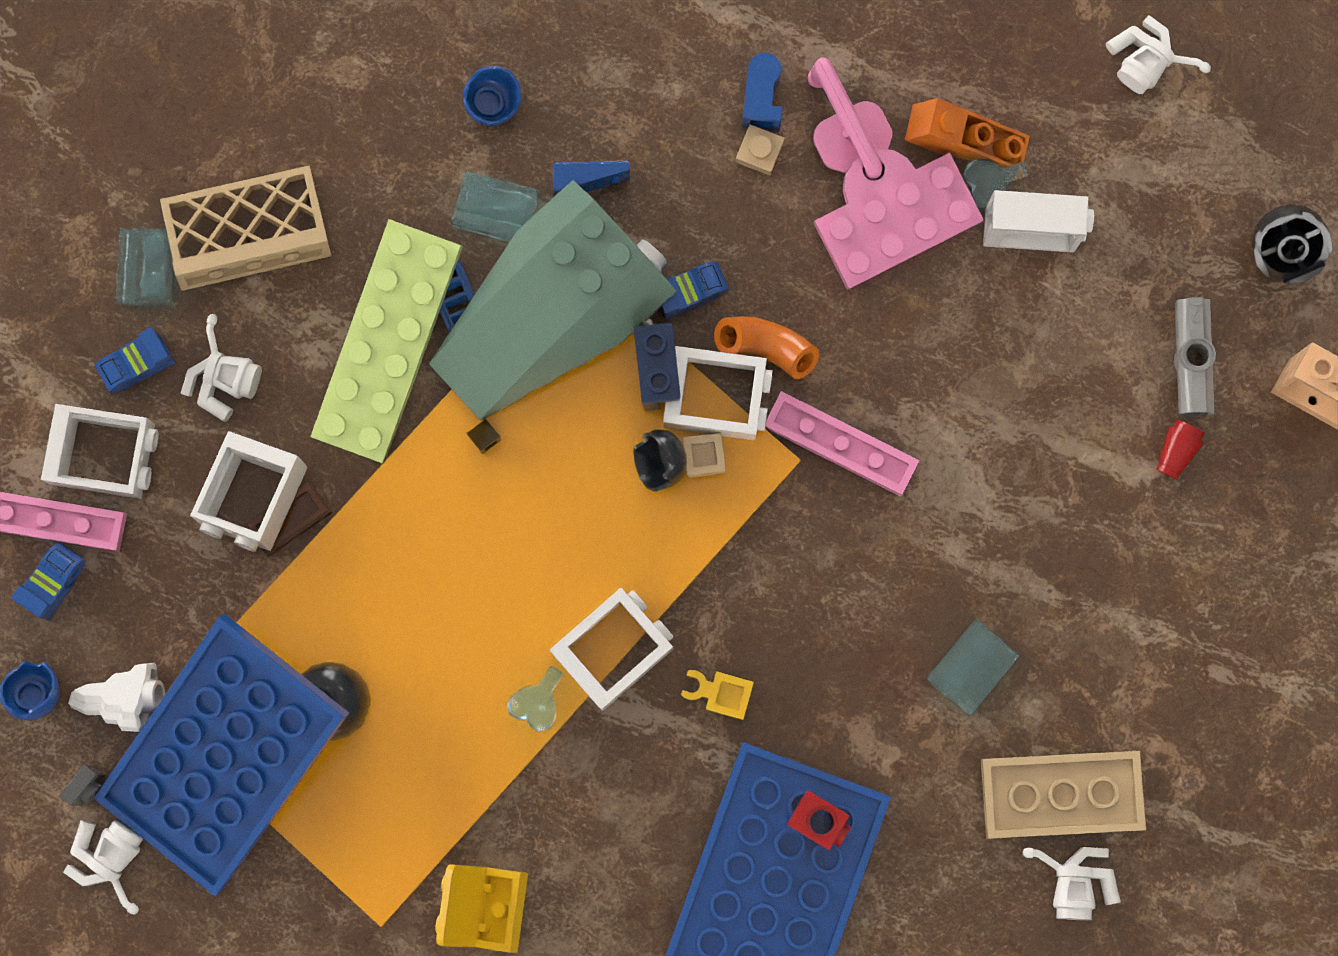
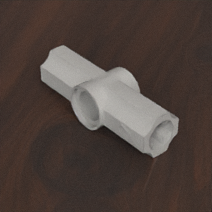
M1203 297L1179 299L1175 301L1176 353L1173 360L1178 379L1179 416H1211L1214 414L1213 363L1216 352L1211 336L1210 299H1204ZM1193 349L1201 354L1203 359L1201 366H1195L1187 360V350Z

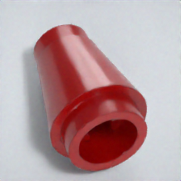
M1177 419L1174 426H1169L1156 470L1177 480L1180 473L1183 472L1204 443L1201 440L1205 432Z

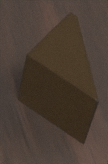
M486 419L466 433L482 454L501 441L499 434Z

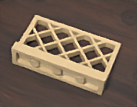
M310 165L160 199L173 257L174 272L182 291L331 257ZM305 179L307 189L299 200L283 192L289 182ZM263 189L271 194L261 209L245 201L253 190ZM225 197L234 202L224 217L208 209L215 199ZM278 198L294 206L284 222L268 213ZM309 198L311 207L305 205ZM188 206L196 210L187 225L184 226L173 219L171 209ZM240 207L256 215L246 230L230 222ZM303 211L314 217L316 228L299 231L290 225L299 212ZM203 215L219 223L208 239L193 231ZM263 219L279 227L272 238L262 240L253 235ZM225 228L242 236L234 247L224 248L216 244ZM175 229L181 232L178 238ZM188 236L204 244L197 255L181 258L180 247Z

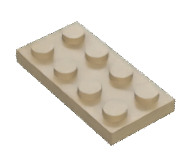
M1140 751L981 759L986 839L1146 830Z

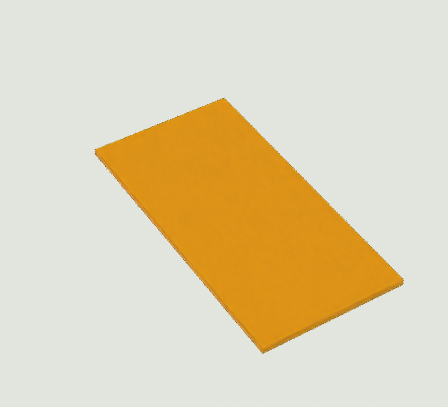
M634 332L615 348L597 355L586 364L557 377L555 381L526 394L524 398L485 418L499 434L501 441L484 454L479 451L466 434L482 421L451 389L236 622L300 674L316 664L324 662L342 663L357 671L367 684L370 705L362 726L349 737L328 742L270 825L380 927L391 918L589 698V695L550 652V649L620 588L626 594L633 590L648 607L643 613L652 623H655L801 462L795 454L766 429L765 431L757 430L755 441L722 436L726 473L687 478V472L685 471L683 478L672 487L656 492L647 489L639 478L633 454L634 446L646 439L642 437L643 434L656 429L668 430L682 442V445L683 437L708 434L663 428L666 402L659 403V410L644 411L641 400ZM688 362L681 415L748 424L749 414L694 365ZM620 603L569 649L601 684L643 638L646 632Z

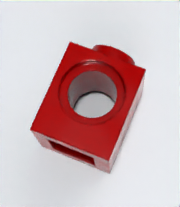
M809 790L805 792L786 824L826 850H830L833 844L840 847L851 826L846 824L850 815ZM819 810L827 812L832 819L830 830L824 834L815 833L810 826L811 816Z

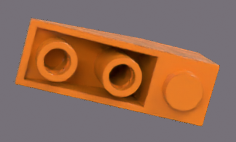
M935 98L913 104L905 141L942 155L950 153L955 158L1014 172H1022L1030 136L945 100Z

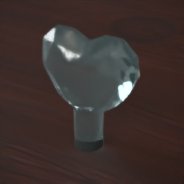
M974 160L966 165L963 172L965 181L972 187L971 195L977 207L981 209L986 208L995 190L1006 191L1009 182L1029 176L1025 162L1002 168L995 162Z
M550 666L539 685L527 686L514 693L507 704L509 715L517 720H527L530 727L538 732L548 730L555 722L556 702L552 692L563 676V673Z

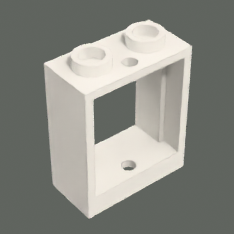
M995 190L985 208L983 246L1074 253L1082 241L1085 242L1087 232H1092L1094 210L1088 209L1087 196Z
M675 346L681 399L679 401L666 402L663 428L703 434L721 433L725 437L755 441L757 430L765 431L767 408L760 407L762 392L770 393L773 370L765 369L767 358ZM688 362L755 371L748 424L681 415Z
M55 404L41 480L54 486L141 499L143 490H148L151 482L152 472L151 468L147 466L150 452H155L158 444L159 434L158 430L154 429L155 423L145 417ZM78 422L138 431L128 485L68 476Z
M228 431L190 516L201 525L199 530L211 537L221 539L223 534L235 538L234 543L249 551L256 552L257 547L271 551L308 467L297 455ZM241 460L283 474L258 532L216 517Z
M622 588L618 589L550 649V652L602 711L673 650V646L669 641L674 636L659 619L652 623L643 611L648 607L633 590L626 594ZM621 603L658 647L612 688L606 691L569 648Z

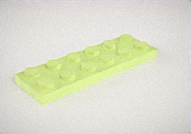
M388 219L310 437L380 463L386 461L463 246Z

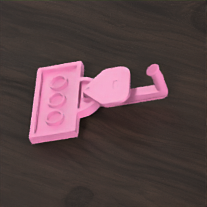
M824 57L816 61L808 74V82L815 88L823 87L836 114L817 125L813 133V142L824 165L829 169L845 174L843 194L846 205L815 220L813 223L847 290L984 221L950 153L915 169L907 157L895 150L888 149L893 132L882 109L877 104L869 101L853 105L831 61Z

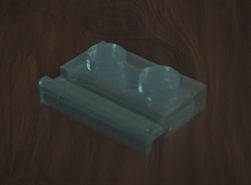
M466 171L451 225L452 227L510 242L515 233L534 216L540 195L539 190Z
M120 228L115 301L118 305L174 307L176 276L166 229L137 228L136 230Z
M975 619L925 680L970 716L1020 655L1010 649L1005 642Z

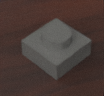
M84 764L59 797L71 806H81L83 802L89 804L101 789L102 785L99 782L105 774L94 765Z

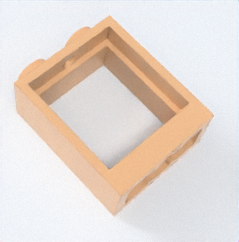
M1312 342L1288 360L1271 393L1338 430V356ZM1309 397L1316 399L1315 405L1309 404Z

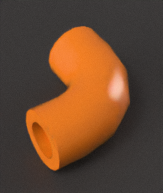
M726 317L721 319L715 327L714 340L720 352L767 358V361L775 364L794 379H801L807 376L815 368L819 359V350L815 345L793 330L773 321L757 317Z

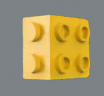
M448 865L441 882L442 901L440 914L435 925L437 944L445 947H477L518 953L528 873L491 867Z

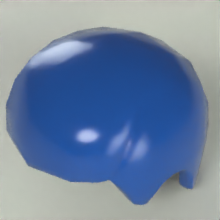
M500 66L478 69L468 80L462 93L465 111L474 122L487 127L503 125L510 120L517 112L522 100L519 81L511 71Z
M23 661L16 669L7 673L0 684V702L9 715L20 720L33 721L44 717L53 711L60 699L59 680L55 672L45 662L38 664Z

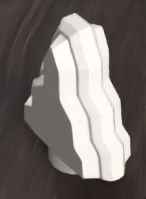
M153 662L138 664L131 671L113 674L106 682L91 683L79 687L71 692L68 704L71 708L85 715H101L106 723L118 724L121 731L140 732L166 693L163 683L157 677V665Z

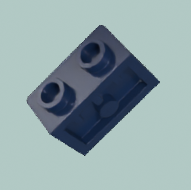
M671 323L634 327L642 405L644 411L659 410V403L679 401L681 399L673 325Z

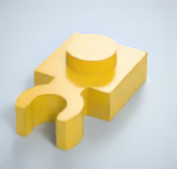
M689 670L687 672L688 677L698 680L700 687L694 693L682 690L681 696L691 701L698 700L701 697L707 698L708 702L705 710L744 720L754 682L717 671L714 681L710 682L699 671Z

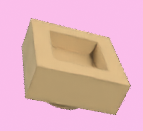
M749 124L735 163L771 176L785 138Z
M721 433L683 437V447L687 455V478L726 473Z

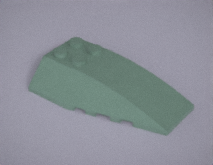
M572 180L515 233L429 365L478 419L482 421L524 398L526 394L555 381L557 377L586 364L597 355L620 345L634 332V327L641 326L677 291L599 204Z

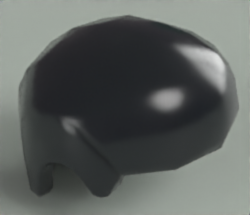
M656 429L643 434L642 437L646 439L635 445L633 449L635 467L640 480L647 489L653 492L674 486L683 478L686 471L687 455L682 442L668 430Z

